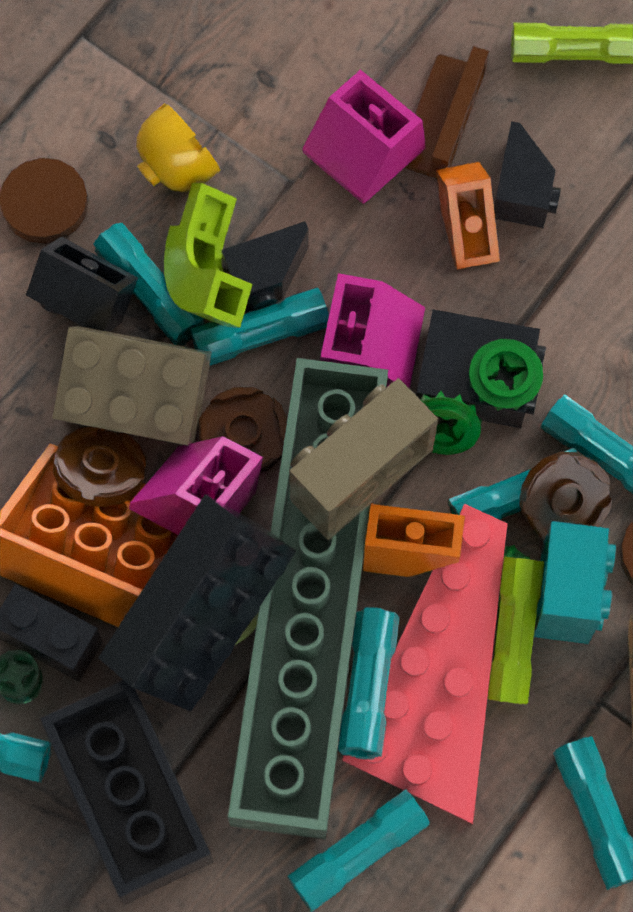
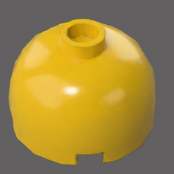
M165 103L145 120L139 130L136 149L143 161L137 168L153 187L161 182L171 191H190L192 183H206L221 169L207 148H202L194 137L196 134Z

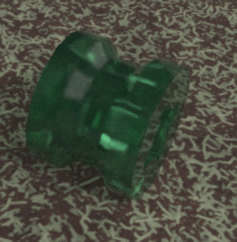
M11 650L0 655L1 697L17 705L26 704L34 700L41 692L44 683L43 674L34 657L21 650ZM25 675H30V676L26 677V680H25L24 683L22 684V681L25 679Z

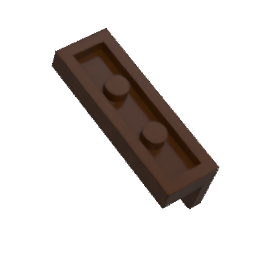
M473 46L467 62L443 54L437 55L415 115L423 120L426 149L413 159L405 169L437 179L436 170L452 166L486 74L489 57L488 50Z

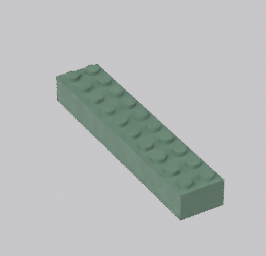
M302 358L296 359L271 533L296 550L288 563L283 575L278 578L261 604L258 612L228 812V820L231 827L326 839L370 505L330 540H327L290 501L289 470L292 468L290 466L292 460L299 452L310 445L316 448L328 438L327 431L338 419L344 415L352 418L364 407L362 404L364 399L372 390L381 384L387 388V369Z

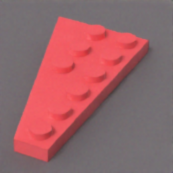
M464 504L459 514L465 516L460 561L432 571L400 637L396 651L391 658L384 710L386 729L382 757H376L374 760L357 759L344 755L342 761L402 791L406 789L411 795L473 825L507 523Z

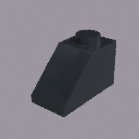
M511 121L494 204L495 219L544 228L547 212L556 214L561 188L553 186L555 168L519 122Z
M306 221L221 250L224 272L253 284L244 313L256 311L283 300L309 247V228Z

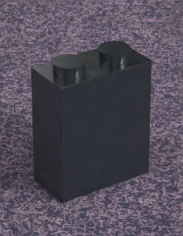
M433 309L416 396L420 400L423 395L434 398L442 391L445 397L454 399L460 394L463 403L466 405L475 404L476 414L482 421L521 428L525 413L534 415L538 393L533 401L522 405L518 410L503 408L497 411L494 406L487 402H480L477 393L470 387L469 368L475 353L485 344L498 339H512L526 344L537 354L543 366L546 346L538 345L540 329ZM500 360L498 376L492 379H495V381L503 380L505 385L509 386V389L512 390L513 378L519 373L508 372Z

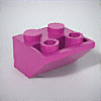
M360 69L328 98L302 150L308 158L362 204H365L426 149L423 120Z
M338 273L320 361L387 369V387L399 378L410 389L425 307L383 281Z
M223 436L191 443L190 445L178 446L130 502L129 509L179 535L205 494L240 513L256 493L263 457Z

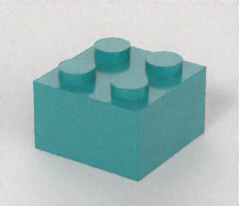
M551 521L541 548L540 561L545 562L541 596L537 604L534 637L589 644L595 631H602L604 619L609 618L612 592L604 590V586L607 583L608 573L613 572L616 545L608 544L609 528Z

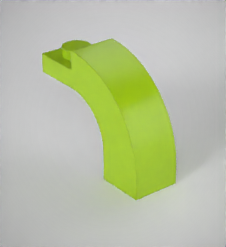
M192 183L180 225H170L164 253L166 286L172 300L181 309L222 326L240 328L253 284L225 273L222 267L221 253L237 198L204 183Z

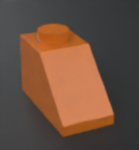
M479 162L436 170L441 212L456 269L499 262L491 178Z
M371 504L364 548L363 571L412 577L458 563L460 561L465 516Z

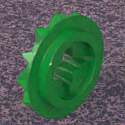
M512 339L494 340L482 346L475 353L469 368L470 387L477 393L480 402H487L494 406L497 411L503 408L518 410L522 405L533 401L539 392L543 382L542 363L537 354L520 341ZM500 360L508 372L519 373L513 378L512 390L509 389V386L505 385L503 380L495 381V379H492L498 376Z
M442 391L434 398L426 395L422 396L421 401L437 418L440 416L444 420L451 418L454 420L451 427L447 423L437 424L433 451L431 452L453 455L462 453L474 446L480 437L482 419L476 414L475 404L466 405L463 403L460 394L454 399L445 397Z

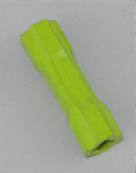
M513 23L512 62L545 63L550 60H602L609 64H633V24H608L603 27L550 26L546 23Z
M513 557L503 558L500 584L501 599L494 658L491 663L488 700L528 704L537 604L541 596L545 561Z

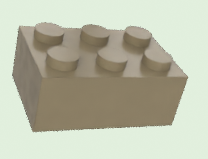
M81 326L68 327L52 419L190 445L196 441L212 352Z
M399 378L387 388L381 384L372 390L362 403L364 407L352 418L344 415L338 419L327 431L328 438L316 448L312 445L307 446L295 456L290 464L292 467L289 470L290 501L327 540H330L433 451L438 418Z

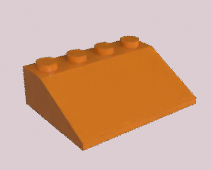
M50 443L0 511V576L119 627L178 535L129 509L130 502L146 485L145 483L142 484L135 496L122 504L107 507L91 506L70 498L58 486L53 474L55 453L58 450V446Z

